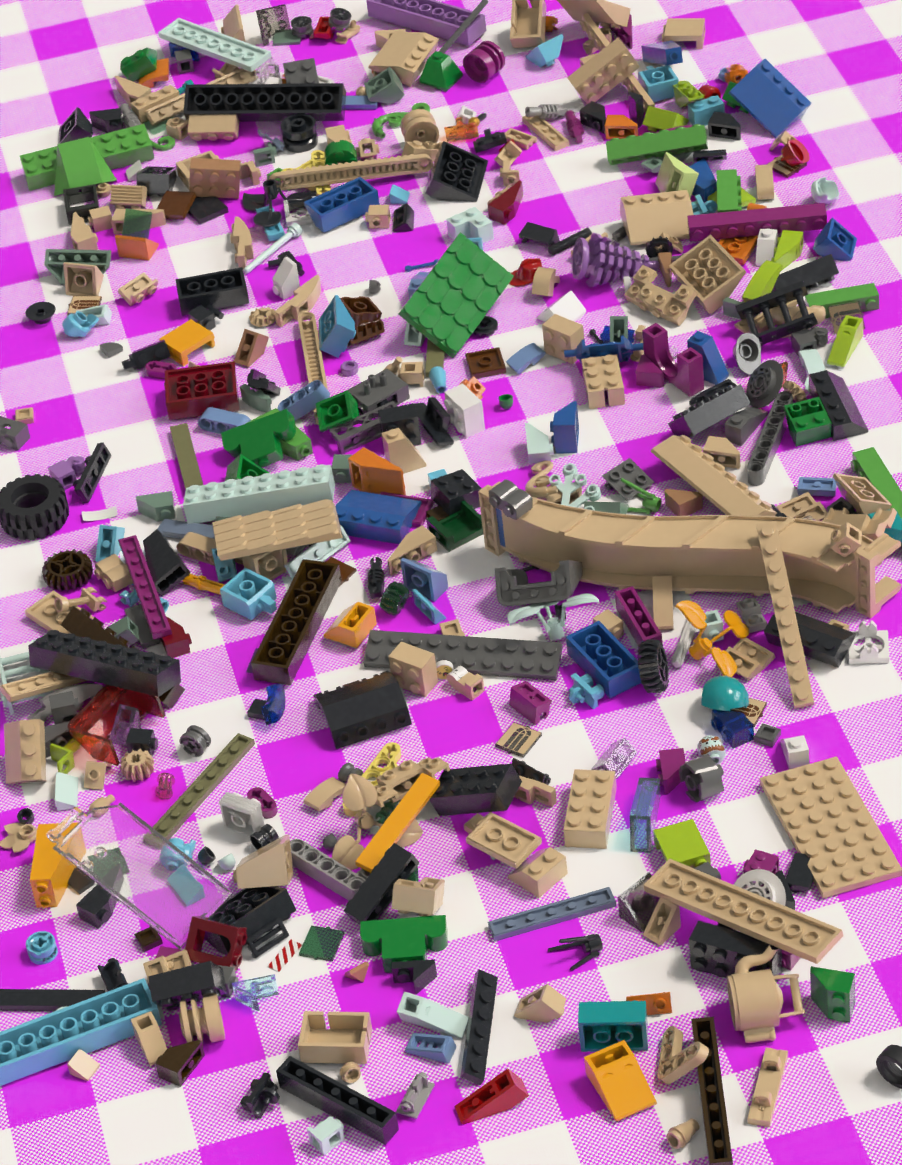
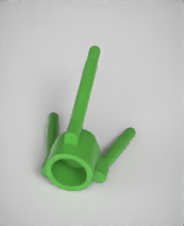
M623 478L620 479L621 482L640 492L636 496L643 499L642 505L645 507H629L628 512L651 514L652 511H659L662 503L661 498Z

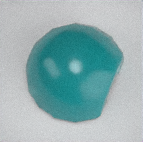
M727 675L715 676L706 681L703 686L701 705L720 711H730V709L741 707L747 708L749 705V694L745 686L736 678Z

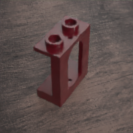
M192 916L185 950L188 951L191 961L198 963L212 961L217 965L234 967L235 970H238L243 958L241 954L242 948L247 940V928L208 920V917ZM206 931L223 935L229 939L231 949L226 956L220 957L201 952Z

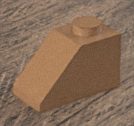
M244 329L234 361L250 367L264 354L269 337Z

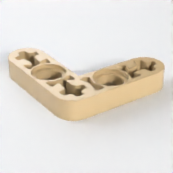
M674 1026L666 1029L661 1042L657 1075L666 1084L675 1082L702 1064L709 1053V1048L698 1041L682 1050L683 1032Z

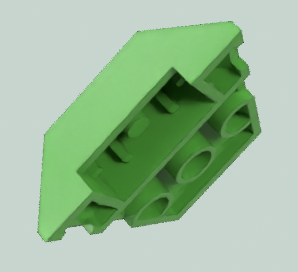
M89 137L57 144L54 196L63 194L65 189L117 181Z

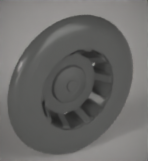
M765 361L751 374L747 384L746 395L752 407H765L779 394L784 375L782 366L777 361Z

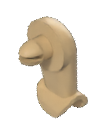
M352 20L347 30L336 33L337 39L335 41L340 44H346L349 38L360 32V26L356 25L355 20Z

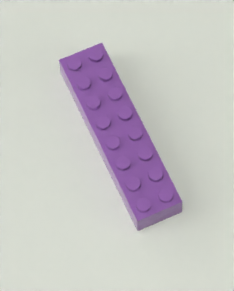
M366 0L369 17L447 40L473 12L436 0ZM479 13L455 42L470 46L486 32L485 15Z

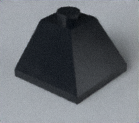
M77 107L60 126L58 144L93 136V125L80 108Z

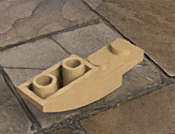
M235 217L234 224L231 225L232 233L230 234L231 244L234 243L237 252L235 253V263H238L239 268L243 267L244 270L247 266V259H254L252 238L245 222L241 218Z
M315 275L293 291L294 297L274 311L277 326L283 327L292 319L298 321L299 314L309 312L314 307L322 290L319 275Z

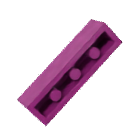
M631 586L615 591L616 609L637 645L639 646L641 642L649 639L659 640L663 644L660 630L634 587Z

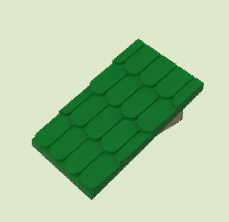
M460 232L398 315L453 359L505 290L514 275L506 271L504 267Z

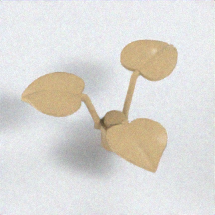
M351 773L344 787L342 800L344 805L351 811H359L354 818L355 823L358 825L356 828L357 840L355 841L350 835L341 837L333 848L332 859L348 869L354 870L358 868L355 865V861L365 849L364 846L359 844L361 841V830H368L373 825L381 827L383 824L375 821L373 816L366 811V807L373 806L377 801L375 787L366 778ZM414 819L396 843L400 847L412 845L422 836L423 830L416 819Z

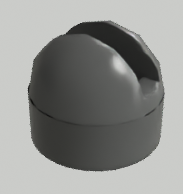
M369 280V294H375L381 290L379 281Z
M330 833L323 839V847L328 851H333L337 842L333 833Z

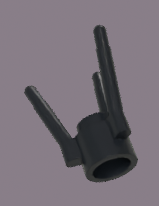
M599 934L560 939L559 943L568 944L548 948V952L582 946L584 953H589V955L571 966L570 970L573 971L592 958L598 957V951L603 950V944Z

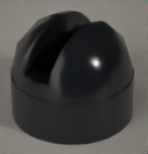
M23 808L18 812L17 819L23 825L32 824L35 816L31 809Z
M205 846L199 851L197 858L203 865H208L216 859V856L210 848Z

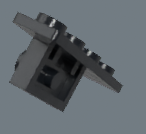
M429 397L427 406L425 403H414L419 423L438 446L453 445L454 440L447 432L451 416L435 397Z

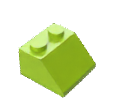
M648 106L642 125L648 127V131L656 133L657 130L686 126L689 119L676 112Z

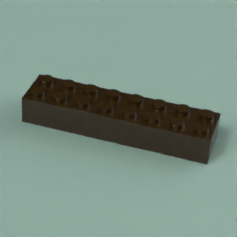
M307 559L302 560L251 662L254 680L284 685L292 684L342 581L339 564Z

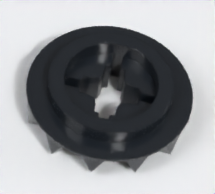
M659 236L656 239L653 237L652 241L647 242L645 247L646 254L649 258L658 257V253H672V242L667 237L662 238ZM660 245H662V249L659 248L656 250V246L659 247Z
M484 316L473 333L474 335L479 334L480 337L482 335L494 334V331L498 330V322L493 317Z

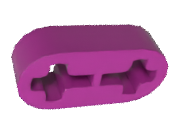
M151 361L145 366L147 376L164 380L165 370L177 369L175 364L160 361Z
M254 787L248 791V799L254 798L261 803L264 818L269 819L277 815L276 801L264 789Z

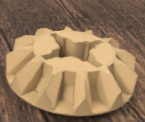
M270 307L255 308V311H252L249 316L250 323L258 327L271 325L276 321L275 310L270 309Z
M786 380L782 385L784 391L792 393L795 402L807 400L805 392L799 385L793 381Z

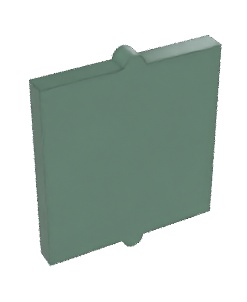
M292 29L275 30L273 46L300 44L301 38H298L297 35L294 37Z

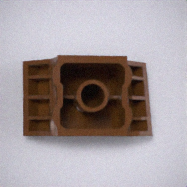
M369 297L340 298L355 322L356 335L352 340L350 339L347 347L367 341L370 338H375L377 335L385 332L384 322L380 319L382 312Z

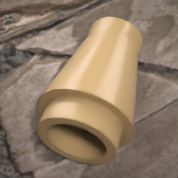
M691 1118L684 1123L670 1128L666 1135L667 1141L675 1149L684 1148L692 1136L700 1129V1126L695 1119Z

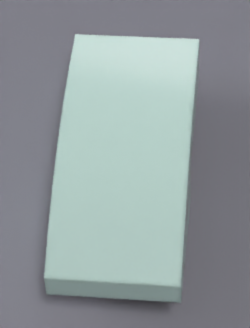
M817 349L798 351L802 368H805L807 377L809 374L825 370Z

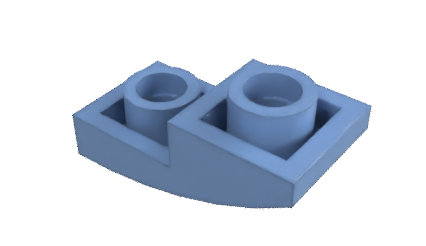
M533 342L512 355L506 363L516 373L521 374L530 364L534 366L546 352Z

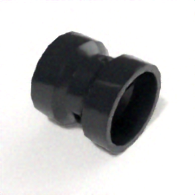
M265 824L259 832H254L250 835V841L256 850L279 838L276 830L270 824Z

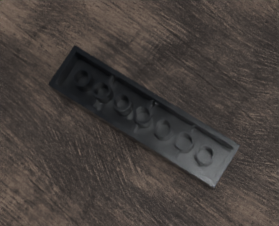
M50 630L47 634L37 638L36 641L28 645L30 667L157 697L181 682L180 660L167 655L161 656L154 652H144L137 648L123 647L120 644L113 645L106 641L92 640L89 637L61 633L58 630Z

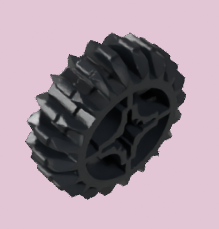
M654 639L643 641L639 644L637 651V664L641 684L647 693L666 691L669 683V668L663 644L659 640Z

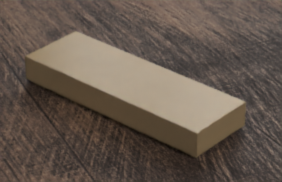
M672 575L652 576L654 622L659 630H673Z

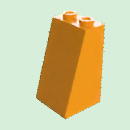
M79 822L38 824L30 874V884L36 908L57 907L69 885L68 880L76 864H80L85 854V846Z

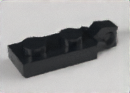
M161 340L133 351L132 354L128 355L129 359L121 363L124 370L132 367L136 370L145 367L148 362L161 361L171 357L165 340Z

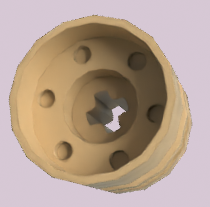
M217 994L203 997L201 1008H198L195 999H191V1010H188L186 1000L180 1001L179 1019L182 1034L187 1043L194 1041L193 1036H197L203 1045V1034H208L211 1043L226 1040Z

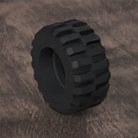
M29 474L22 478H15V481L8 482L6 487L0 490V524L4 531L14 538L19 537L20 540L46 538L47 535H52L56 530H60L68 519L69 506L64 487L53 477L51 478L48 475L41 476L40 474L30 476Z

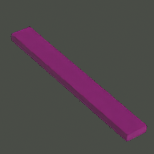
M133 535L119 539V546L153 640L171 635L169 622L137 536Z

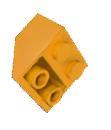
M361 602L354 603L343 610L323 634L324 638L357 648L367 637L370 630L377 624L374 607Z

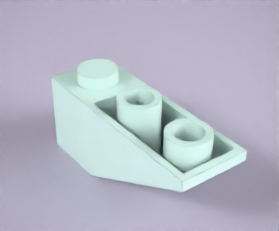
M404 992L397 1009V1013L402 1021L463 1039L467 1029L469 1017L427 998Z

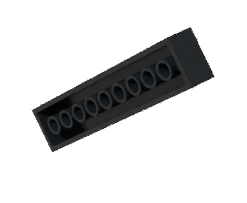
M343 83L186 85L183 114L188 120L189 115L236 114L240 122L283 121L291 115L307 114L312 116L315 121H344L346 89Z

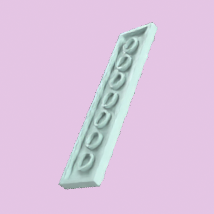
M177 18L158 32L161 39L250 72L272 57L271 51L181 18Z

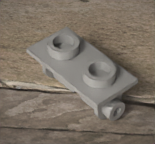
M420 1072L416 1074L396 1113L415 1119L418 1118L435 1086L434 1083L428 1082L426 1073Z

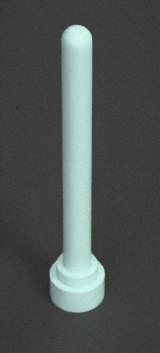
M297 223L291 224L285 235L244 268V273H250L290 238L298 237L302 234L301 226Z

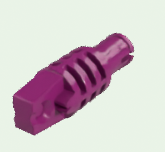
M569 110L565 113L566 127L570 137L575 138L577 144L582 143L583 127L580 120L576 118L574 111Z

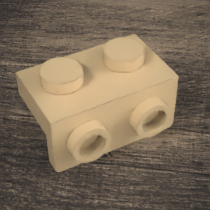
M143 272L120 287L118 293L132 306L135 303L142 302L146 296L154 294L157 291L158 280L154 279L152 281Z

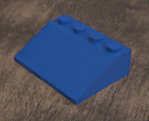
M766 58L758 63L729 91V94L775 138L803 116L812 104Z
M351 490L335 507L339 524L342 525L348 536L400 544L407 533H409L412 521L415 519L422 503L418 500Z

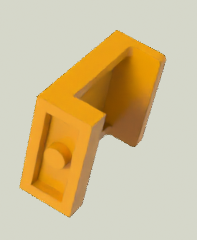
M192 319L159 339V341L165 340L171 355L169 358L183 367L189 363L187 355L204 344L212 348L215 346L213 332Z

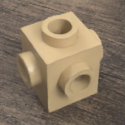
M370 138L361 139V141H358V147H355L357 157H360L361 161L377 159V154L380 153L378 144H375V140ZM368 149L370 153H364V151Z
M846 522L831 533L830 548L846 558L861 546L862 531Z

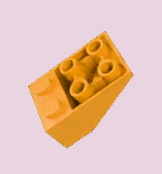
M625 1040L584 1057L586 1075L615 1121H619L657 1104L638 1061Z

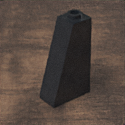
M158 529L143 540L150 574L157 592L163 596L191 572Z

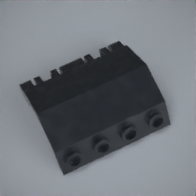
M388 670L381 672L380 675H373V678H363L361 681L357 680L344 684L342 688L338 686L336 690L330 692L326 690L324 694L320 692L313 695L317 708L321 709L325 715L336 749L412 725L409 710L399 683Z

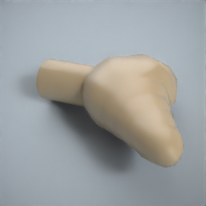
M397 356L393 363L388 364L383 370L388 369L397 375L398 370L401 369L402 358Z

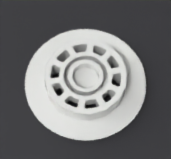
M763 869L751 870L741 875L734 883L737 887L764 898H770L771 901L785 906L786 893L780 879L770 871Z

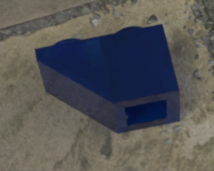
M712 710L711 725L713 729L717 730L724 742H728L733 749L754 740V725L744 713Z

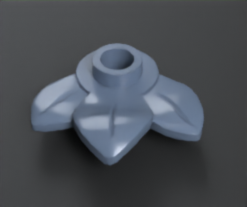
M258 129V134L262 138L271 141L272 147L275 146L276 151L284 150L285 145L278 138L271 139L266 133L263 135Z

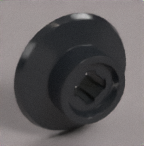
M37 302L29 306L25 314L35 323L45 324L51 320L56 307L50 302Z

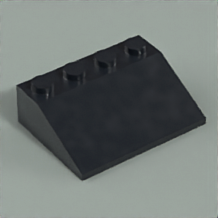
M443 141L436 154L425 194L438 200L477 202L488 160Z
M279 886L244 888L203 916L208 917V920L223 924L246 927L248 937L274 918L280 917L282 921H285L297 910L287 889ZM205 932L204 939L218 952L225 955L230 952L231 944L227 937Z

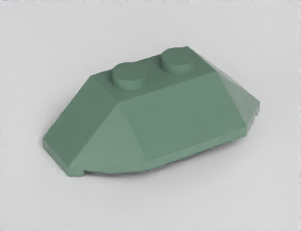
M46 249L44 265L61 285H65L64 262L96 265L104 274L110 268L112 251Z

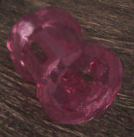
M164 772L157 777L158 787L155 789V794L160 799H170L173 796L172 786L175 784V777L170 773Z

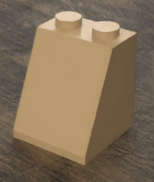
M284 835L241 859L236 866V870H233L234 883H237L238 889L283 886L290 883L294 876L290 835Z

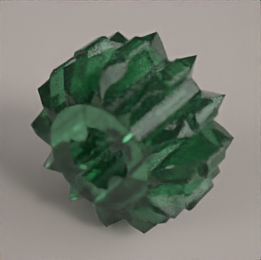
M394 581L390 583L380 599L381 609L394 616L399 614L409 598L408 588L400 582Z

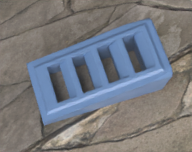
M413 1033L405 1051L406 1053L427 1059L450 1063L456 1050V1044L451 1036Z

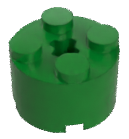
M346 140L331 142L325 148V165H338L339 163H351L352 161L358 162L354 145Z

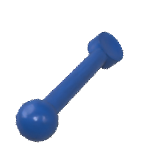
M438 259L434 260V262L415 266L407 265L405 266V271L410 272L413 269L435 265Z

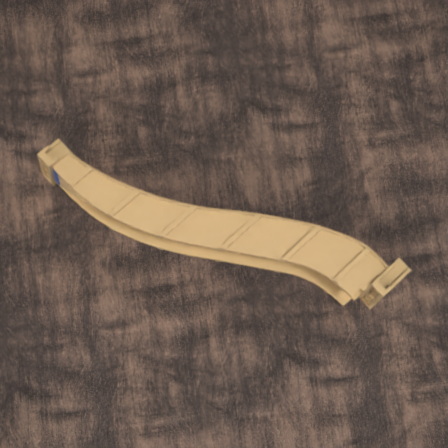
M500 481L493 486L488 484L478 491L485 549L498 557L507 551L518 557L520 562H527L550 573L559 568V561L572 560L582 562L583 576L580 579L582 582L619 587V590L631 586L634 589L653 590L652 576L672 575V591H685V594H693L696 591L754 593V596H762L765 593L770 594L756 525L776 521L792 597L813 602V606L818 608L823 606L836 614L843 608H850L855 604L856 611L871 619L880 612L881 606L901 590V584L888 576H885L875 584V566L901 546L899 540L889 537L886 533H883L874 541L862 535L861 546L845 558L830 548L831 533L841 527V525L828 522L777 516L629 515L576 508L532 497L533 508L517 520L507 517L503 510L493 507L489 502V490L501 483Z

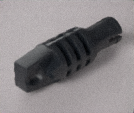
M374 557L370 560L368 589L371 599L383 597L385 587V574L382 570V560L379 557H375V563Z

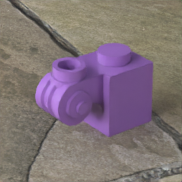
M71 456L67 461L62 460L48 467L50 477L58 480L63 485L64 490L73 486L76 480L75 474L81 475L86 466L83 457Z

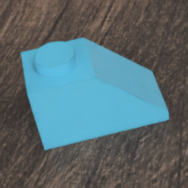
M109 525L99 526L95 562H99L113 554L119 555L121 548L118 540L124 538L125 528Z

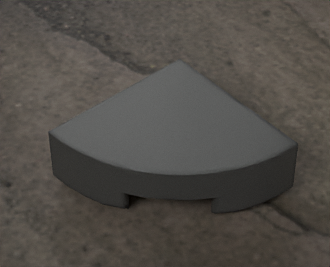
M115 342L99 345L100 350L108 358L124 351L123 346Z

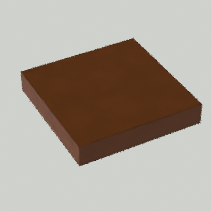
M166 191L157 209H164L165 219L184 220L196 198L195 192Z
M500 347L465 353L471 378L474 376L478 379L507 373Z

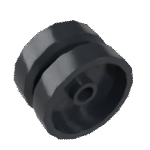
M295 114L281 122L282 140L286 150L302 153L313 149L318 144L316 121L312 116Z

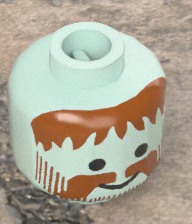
M708 735L703 737L697 744L699 757L709 754L716 765L724 760L726 751L719 737Z

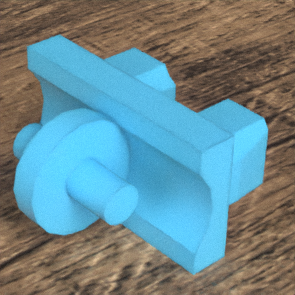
M700 194L695 196L696 201L691 202L694 215L710 214L717 211L716 202L710 200L704 203Z
M212 549L218 582L234 578L237 575L234 559L221 561L217 555V549Z
M576 673L571 675L574 684L569 689V700L572 703H583L585 701L592 709L598 707L597 700L604 697V688L600 684L591 688L594 683L588 673L581 677Z

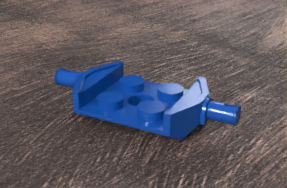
M621 336V342H609L607 344L593 343L585 345V339H582L575 350H564V357L576 356V359L582 364L581 359L617 354L618 361L623 362L629 360L633 351L644 349L643 343L632 344L624 336Z

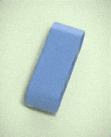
M315 380L282 400L278 404L277 409L279 411L287 409L296 421L315 409L317 402L329 398L330 392L320 380Z
M209 407L199 418L198 425L203 430L221 434V432L246 424L251 419L244 414Z

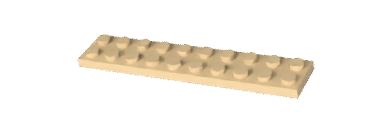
M669 859L643 885L647 893L659 898L663 897L673 904L815 964H818L844 936L842 929L672 859Z

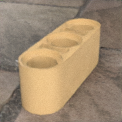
M772 164L755 165L757 200L774 199Z
M188 532L176 545L178 552L183 556L215 566L212 549L216 548L215 539Z

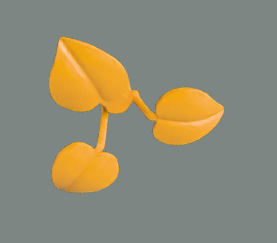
M685 600L677 603L675 607L683 613L691 625L696 629H701L693 640L694 644L689 647L690 655L695 660H700L702 657L711 654L722 675L732 677L737 671L736 662L727 651H721L718 647L711 649L712 643L731 629L737 638H746L749 635L747 625L742 622L738 614L727 610L724 612L723 618L729 627L711 640L701 638L707 626L706 622H704L707 618L704 611L693 601Z

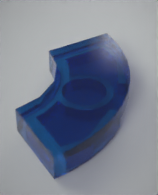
M283 684L267 686L268 698L266 704L261 706L266 726L278 722L283 716L286 703Z

